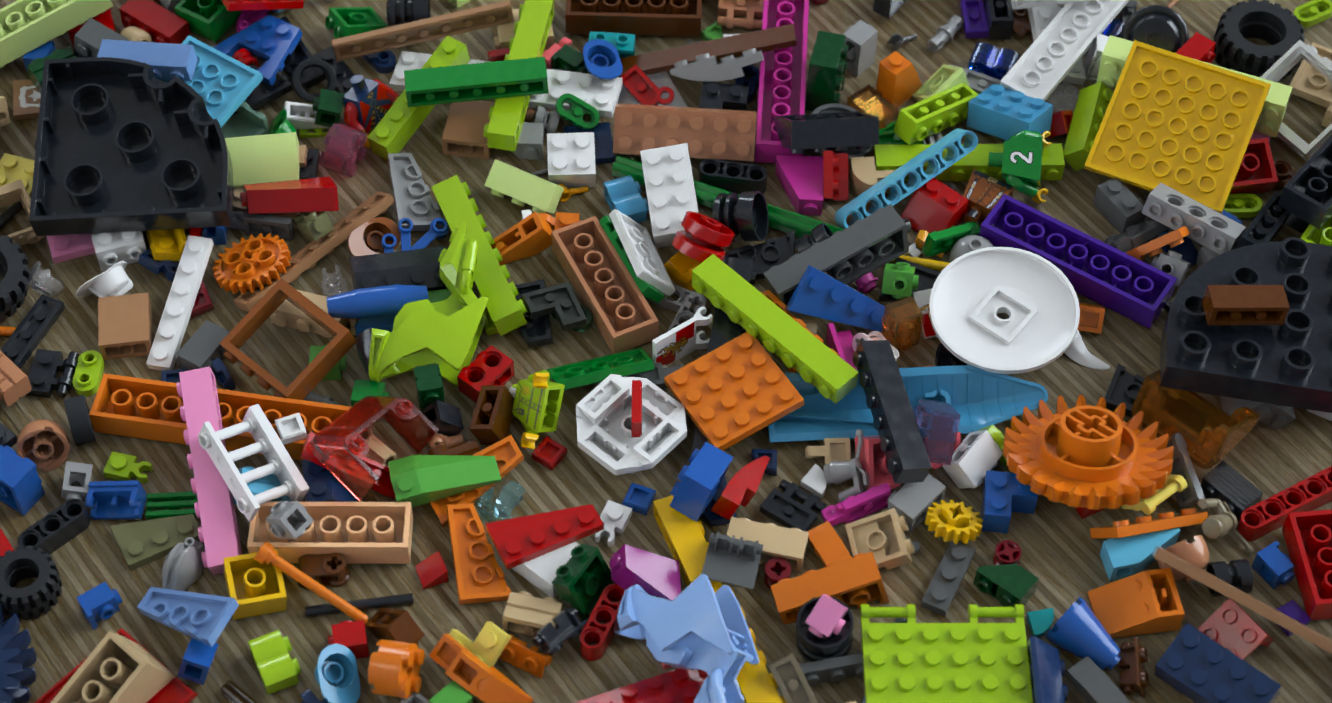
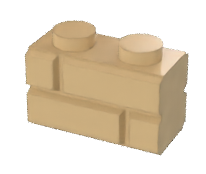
M526 591L510 592L502 618L503 630L534 637V633L548 622H551L554 628L557 629L552 619L563 611V603L553 597H545L544 599L533 597L531 593Z

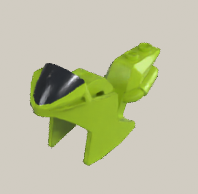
M462 222L459 229L455 228L449 239V242H451L449 248H444L438 259V262H440L439 276L451 292V295L447 299L435 303H430L428 299L406 303L394 318L392 332L368 328L358 334L356 338L357 352L370 380L379 383L383 379L412 371L416 366L436 363L439 364L441 377L455 387H458L457 376L462 368L470 365L485 326L487 317L483 316L489 300L488 297L477 298L472 291L478 259V245L476 240L472 238L466 239V223Z

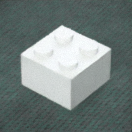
M594 132L547 133L548 181L557 185L563 183L567 188L596 187Z

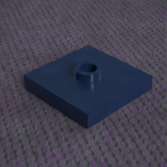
M610 122L598 123L591 130H583L576 125L563 126L564 133L594 132L595 164L615 162Z

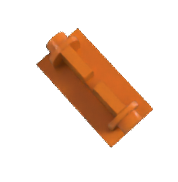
M509 634L512 637L499 656V659L542 679L545 666L550 665L553 657L548 653H538L539 648L533 645L530 649L527 648L528 643Z

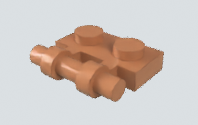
M719 0L718 15H727V17L718 16L717 25L726 26V28L730 29L733 27H745L746 30H753V28L762 29V20L754 18H762L764 0ZM734 16L747 17V19H746V18H734Z

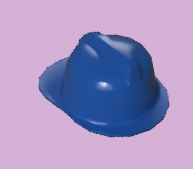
M601 39L590 40L585 44L583 58L585 68L589 74L608 80L615 79L621 75L623 67L614 45Z

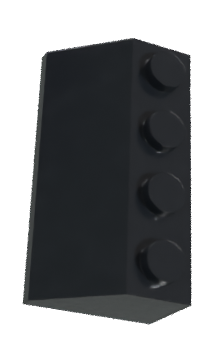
M854 111L773 116L782 147L790 149L791 153H805V149H813V152L827 151V148L832 147L836 151H847L849 146H856V149L866 150L870 149V145H879V116Z
M447 247L349 257L353 289L394 284L427 286V291L448 289L439 276L440 262H438L444 248L447 249Z

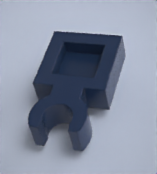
M151 248L140 254L138 263L156 275L162 272L165 274L166 279L173 282L178 263H173L170 260H154Z

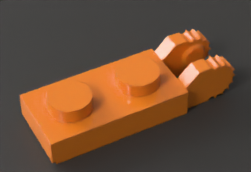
M1183 226L1126 252V254L1143 261L1147 253L1149 257L1163 252L1161 247L1167 244L1172 248L1183 243V237L1189 235L1190 232L1187 226Z

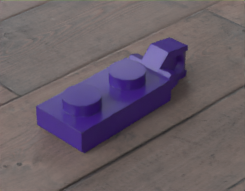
M960 0L965 38L988 37L989 29L983 0Z

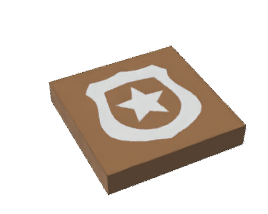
M30 79L13 81V117L15 121L39 118L41 94Z

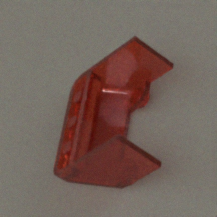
M366 396L318 432L309 444L312 454L358 501L364 498L379 479L362 460L369 451L367 441L361 436L363 432L381 418H384L418 454L438 432V429L406 398Z

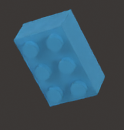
M992 84L969 101L967 127L1004 140H1009L1011 136L1022 130L1035 131L1042 134L1051 129L1053 104L1047 103L1040 98L1026 96L1019 91L1006 89L1002 85Z

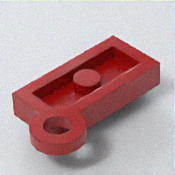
M636 64L620 77L623 81V87L640 105L658 106L659 103L661 105H669L674 101V92L670 87H661L659 89ZM663 93H668L669 97L667 99H662L661 95Z

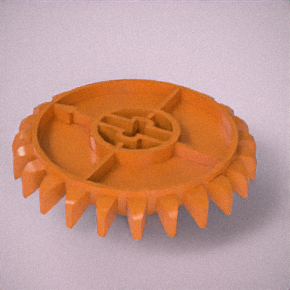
M1079 395L1076 407L1068 409L1063 396H1058L1056 414L1051 412L1043 399L1039 400L1038 418L1025 406L1023 408L1022 422L1013 416L1011 429L1005 428L1003 454L1007 459L1008 469L1016 474V479L1021 484L1029 485L1030 491L1033 493L1044 495L1052 502L1067 504L1069 507L1099 510V508L1118 509L1121 505L1125 504L1135 505L1139 503L1140 498L1147 499L1154 496L1156 490L1163 488L1167 482V477L1172 472L1174 446L1167 447L1168 433L1156 438L1159 424L1157 421L1141 431L1143 411H1139L1126 423L1124 422L1125 403L1122 402L1112 412L1106 409L1104 397L1099 399L1096 406L1086 405L1083 395Z

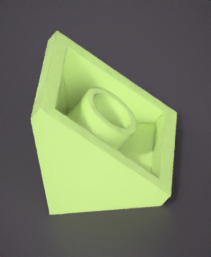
M943 64L912 97L917 102H920L963 82L969 86L965 71L962 67Z

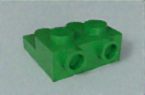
M372 7L329 8V14L325 19V26L327 30L333 31L335 39L388 27Z

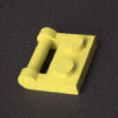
M1170 474L1167 477L1166 484L1163 488L1156 490L1154 496L1147 499L1140 498L1138 504L1121 505L1122 509L1135 511L1141 510L1144 514L1150 515L1156 510V506L1171 495L1186 489L1188 486L1187 481L1181 475Z

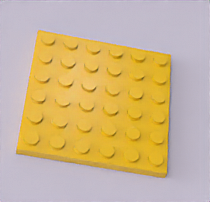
M1134 40L1084 169L1110 178L1119 179L1122 182L1148 191L1154 190L1160 183H1163L1222 214L1271 84Z

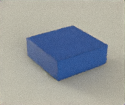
M632 482L622 505L632 508L634 512L647 515L656 496V490Z

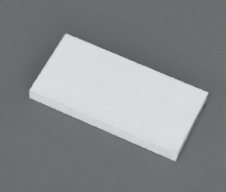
M614 209L609 214L610 219L637 277L666 295H672L675 292V287L647 228Z

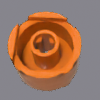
M385 639L378 641L376 645L380 646L377 653L372 652L368 667L369 684H374L375 688L371 689L372 693L405 699L409 698L413 692L418 693L422 685V679L419 675L420 667L425 659L424 649H419L414 643Z

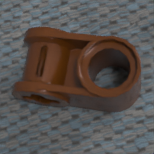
M340 553L306 554L298 559V569L324 587H340L345 585L350 579V572L346 567V559ZM297 582L299 587L308 589L299 582Z

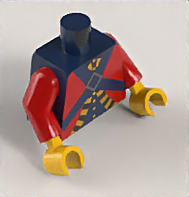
M358 74L351 77L352 88L343 96L345 108L344 122L356 136H360L361 147L369 149L371 146L367 137L370 134L367 135V133L385 116L392 107V103H395L399 98V94L377 79H367L363 75Z

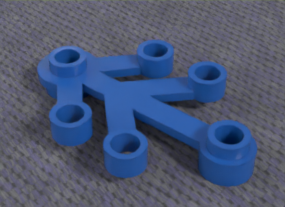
M409 218L401 219L398 224V230L401 233V251L425 249L434 239L445 238L449 231L448 222L442 218L432 220L429 231L411 247L410 233L413 228V222ZM408 224L410 228L404 229L401 225ZM441 224L444 228L437 229L435 225ZM385 234L382 238L381 245L384 248V253L393 252L396 246L397 239L393 234ZM390 239L393 241V244L388 245L385 243V240Z

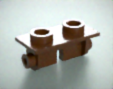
M1134 637V645L1130 642H1124L1119 648L1121 650L1119 652V657L1121 658L1119 660L1120 667H1130L1129 670L1120 671V689L1124 695H1133L1134 691H1139L1141 696L1145 698V687H1149V677L1147 671L1144 670V663L1148 662V653L1146 647L1141 646L1138 638Z

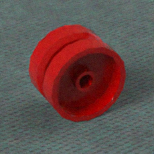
M687 211L681 222L685 230L677 231L672 245L681 253L701 263L712 254L723 261L725 251L722 247L730 246L735 233L715 219L697 212Z

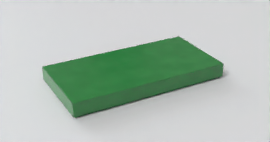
M637 348L549 368L547 371L550 374L549 381L565 385L564 390L601 382L610 374L623 377L653 370L654 363L643 348Z

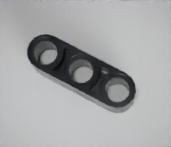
M705 159L699 165V182L737 194L746 191H761L764 194L767 185V170L760 165Z
M76 498L66 501L24 530L18 537L19 547L22 546L23 549H26L27 546L35 545L33 546L34 550L41 548L45 554H52L89 527L90 517L85 503Z

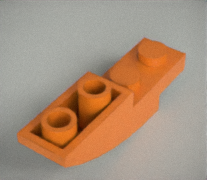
M443 634L429 655L430 658L446 670V675L485 703H532L534 701L531 696L495 667L487 666L449 634Z

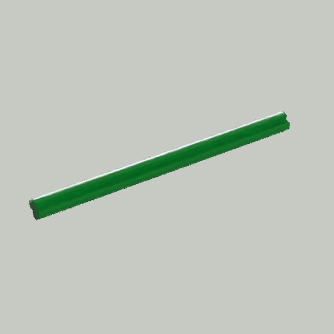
M618 155L612 165V176L621 178L631 175L634 181H638L639 185L645 186L642 163ZM694 180L697 204L713 208L718 194L725 193L729 195L733 193ZM767 204L768 227L786 233L794 231L795 236L801 237L805 233L810 235L813 228L823 223L822 221ZM825 223L833 234L844 230L843 228Z

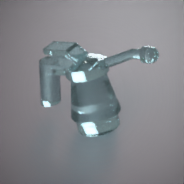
M509 480L506 485L502 486L496 503L492 504L490 501L494 489L491 487L481 496L478 507L480 509L478 512L480 516L489 520L497 518L504 520L512 519L511 511L523 500L525 489L519 483Z

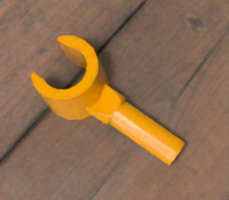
M563 183L558 184L564 187L560 198L561 202H566L571 195L589 191L588 186L568 189Z
M919 231L915 239L917 248H923L926 237L929 234L927 231ZM944 253L937 254L940 258L945 255Z

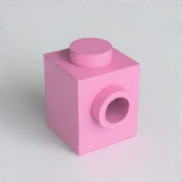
M822 594L805 621L810 625L808 630L820 638L824 635L830 637L833 633L838 635L846 623L842 618L848 608L827 594Z

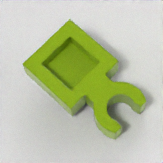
M112 451L104 468L103 475L104 478L117 481H130L131 477H135L140 483H148L147 474H142V472H153V466L148 461L138 463L136 456Z

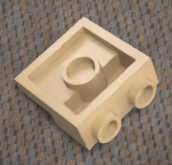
M895 508L845 525L853 557L859 553L873 552L878 569L885 567L887 570L912 562L911 554H914L915 550L911 539H906L904 531L909 530L904 515L900 516Z

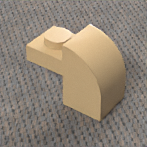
M874 156L850 157V184L858 196L895 171H876ZM887 188L885 193H890V188Z

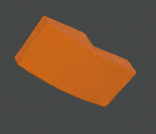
M828 521L807 531L809 532L808 541L816 556L820 557L825 567L832 562H842L852 558Z

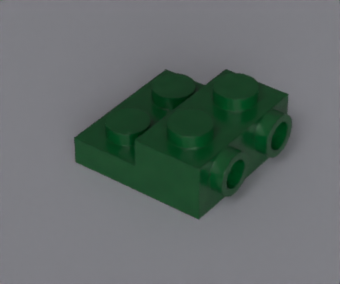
M581 544L572 549V557L566 565H562L556 570L557 576L552 581V584L563 601L570 602L572 607L577 610L579 619H587L588 621L604 589L610 584L617 583L612 580L611 570L599 549Z

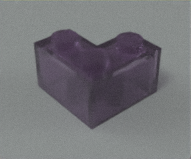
M919 399L918 406L914 407L913 413L931 463L951 465L961 415L949 403Z

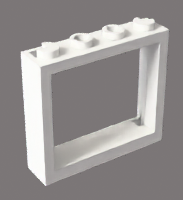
M1299 40L1260 78L1278 82L1303 58L1332 82V61L1327 57H1320L1313 45H1306ZM1283 122L1277 137L1307 162L1332 135V123L1310 144H1307Z

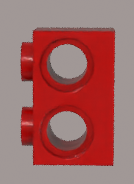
M490 345L485 351H481L468 367L460 370L457 376L459 391L477 403L482 386L505 385L515 375L514 361Z

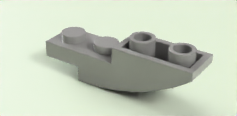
M756 48L743 51V56L734 58V55L723 57L720 59L721 63L718 64L715 55L709 56V53L696 56L697 61L688 63L687 60L674 63L675 68L670 69V73L673 76L693 81L731 80L745 76L743 67L763 61L764 56L762 50L756 51Z

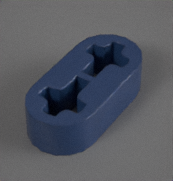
M753 65L744 66L745 76L737 78L735 85L749 86L748 103L753 101L759 83L760 71Z

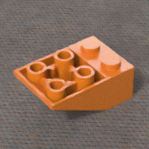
M1171 568L1142 571L1087 592L1092 612L1111 638L1179 630L1185 615Z

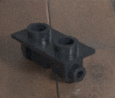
M574 607L565 608L552 619L557 629L554 628L551 622H548L534 633L532 641L535 646L541 647L537 652L540 654H555L563 647L561 643L581 633L582 630L580 628L588 622L587 619L578 620V612Z

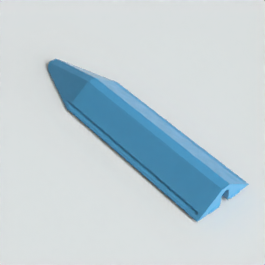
M971 365L899 368L920 433L961 432V434H969L992 424L996 425L1012 419L1013 416H1020L1023 414L1025 406L1030 411L1038 409L1039 400L1043 399L1045 403L1048 400L1047 390L1040 384L1004 374L987 372ZM798 372L784 373L803 397L805 405L767 426L770 442L823 440L824 438L855 439L856 430L858 429L863 431L864 436L879 435L873 425L871 410L866 404V394L864 388L860 385L859 373L857 386L837 404L829 398L823 397L819 390L811 383L805 382Z

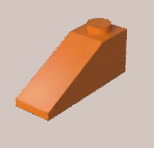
M535 211L494 238L495 244L491 245L492 249L497 247L503 261L499 262L500 266L537 255L552 245V229L550 224Z

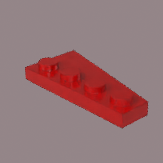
M593 504L485 523V527L508 570L604 530V523Z

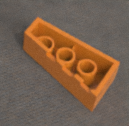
M873 552L859 553L851 559L842 562H832L827 567L809 570L800 576L782 579L777 584L771 585L783 624L796 622L798 611L804 603L812 598L820 597L822 594L835 597L847 606L856 605L857 609H860V604H868L867 602L879 600L880 604L889 603Z

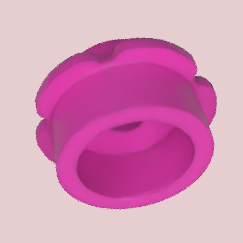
M871 272L863 275L855 281L858 287L857 291H863L864 294L871 292L877 287L875 283L878 281V278H874Z

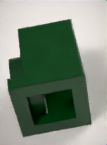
M567 44L551 57L552 69L587 73L583 54Z

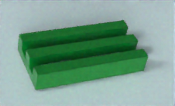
M193 491L147 494L146 520L194 514L195 518H197L195 508L179 510V508L194 507V503L198 502L197 493L194 494ZM153 509H169V510L153 511Z

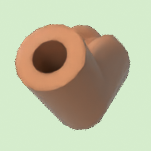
M435 433L428 440L431 448L438 445L451 447L464 442L462 434L449 437Z

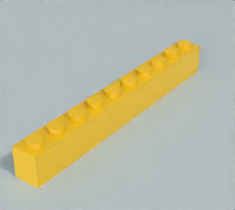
M671 495L653 501V516L673 559L679 561L680 574L686 587H688L702 574L709 542H706L704 538L705 531L701 521L696 522L670 507L674 497ZM709 580L714 590V593L722 585H727L724 583ZM727 585V586L730 587V589L732 590L733 594L735 595L732 586H731V585ZM749 628V631H750V633H751V636H752V639H753V642H754V645H755V643H756L755 634H754L753 630H752L751 628ZM755 645L759 663L750 664L745 662L736 677L741 694L744 696V703H787L784 696H779L777 692L778 685L773 674L767 671V661L763 651H758Z

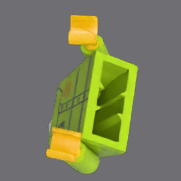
M547 370L530 374L528 379L519 380L517 384L512 385L509 389L514 398L513 415L520 420L526 431L521 438V447L534 450L535 441L538 440L539 433L553 432L557 428L565 385L550 382V374Z

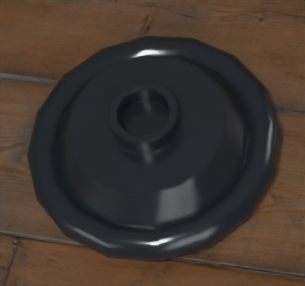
M1150 5L1141 7L1129 16L1122 27L1120 38L1132 42L1136 40L1176 53L1189 40L1187 25L1180 14L1166 6Z

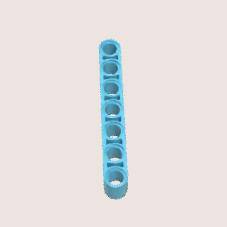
M965 129L953 130L841 207L835 214L836 224L846 229L857 220L870 216L879 208H884L890 204L894 206L972 152L978 144L977 135ZM965 135L966 141L961 145V139ZM946 148L947 155L945 158H942V152ZM927 161L928 168L926 171H923V165ZM908 174V175H909V181H908V183L905 185V184H904V178H905V176ZM887 188H890V194L885 198V191ZM871 201V207L866 211V203ZM849 214H852V220L847 224L846 218Z

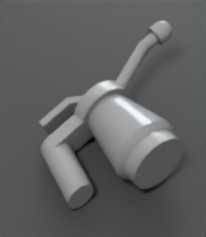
M861 429L856 430L858 445L854 459L850 461H831L829 464L824 465V477L828 484L834 483L838 485L852 478L854 480L853 487L839 492L840 502L845 501L850 496L863 493L862 475L864 486H870L869 475L863 469L859 460L863 443L862 436H864Z

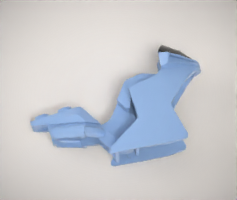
M701 574L672 601L651 596L638 584L625 590L617 611L614 633L641 641L646 640L647 647L659 662L675 668L705 671L709 676L706 677L694 703H744V696L741 694L736 677L745 662L758 664L759 658L739 602L729 586L722 585L714 593L707 575Z

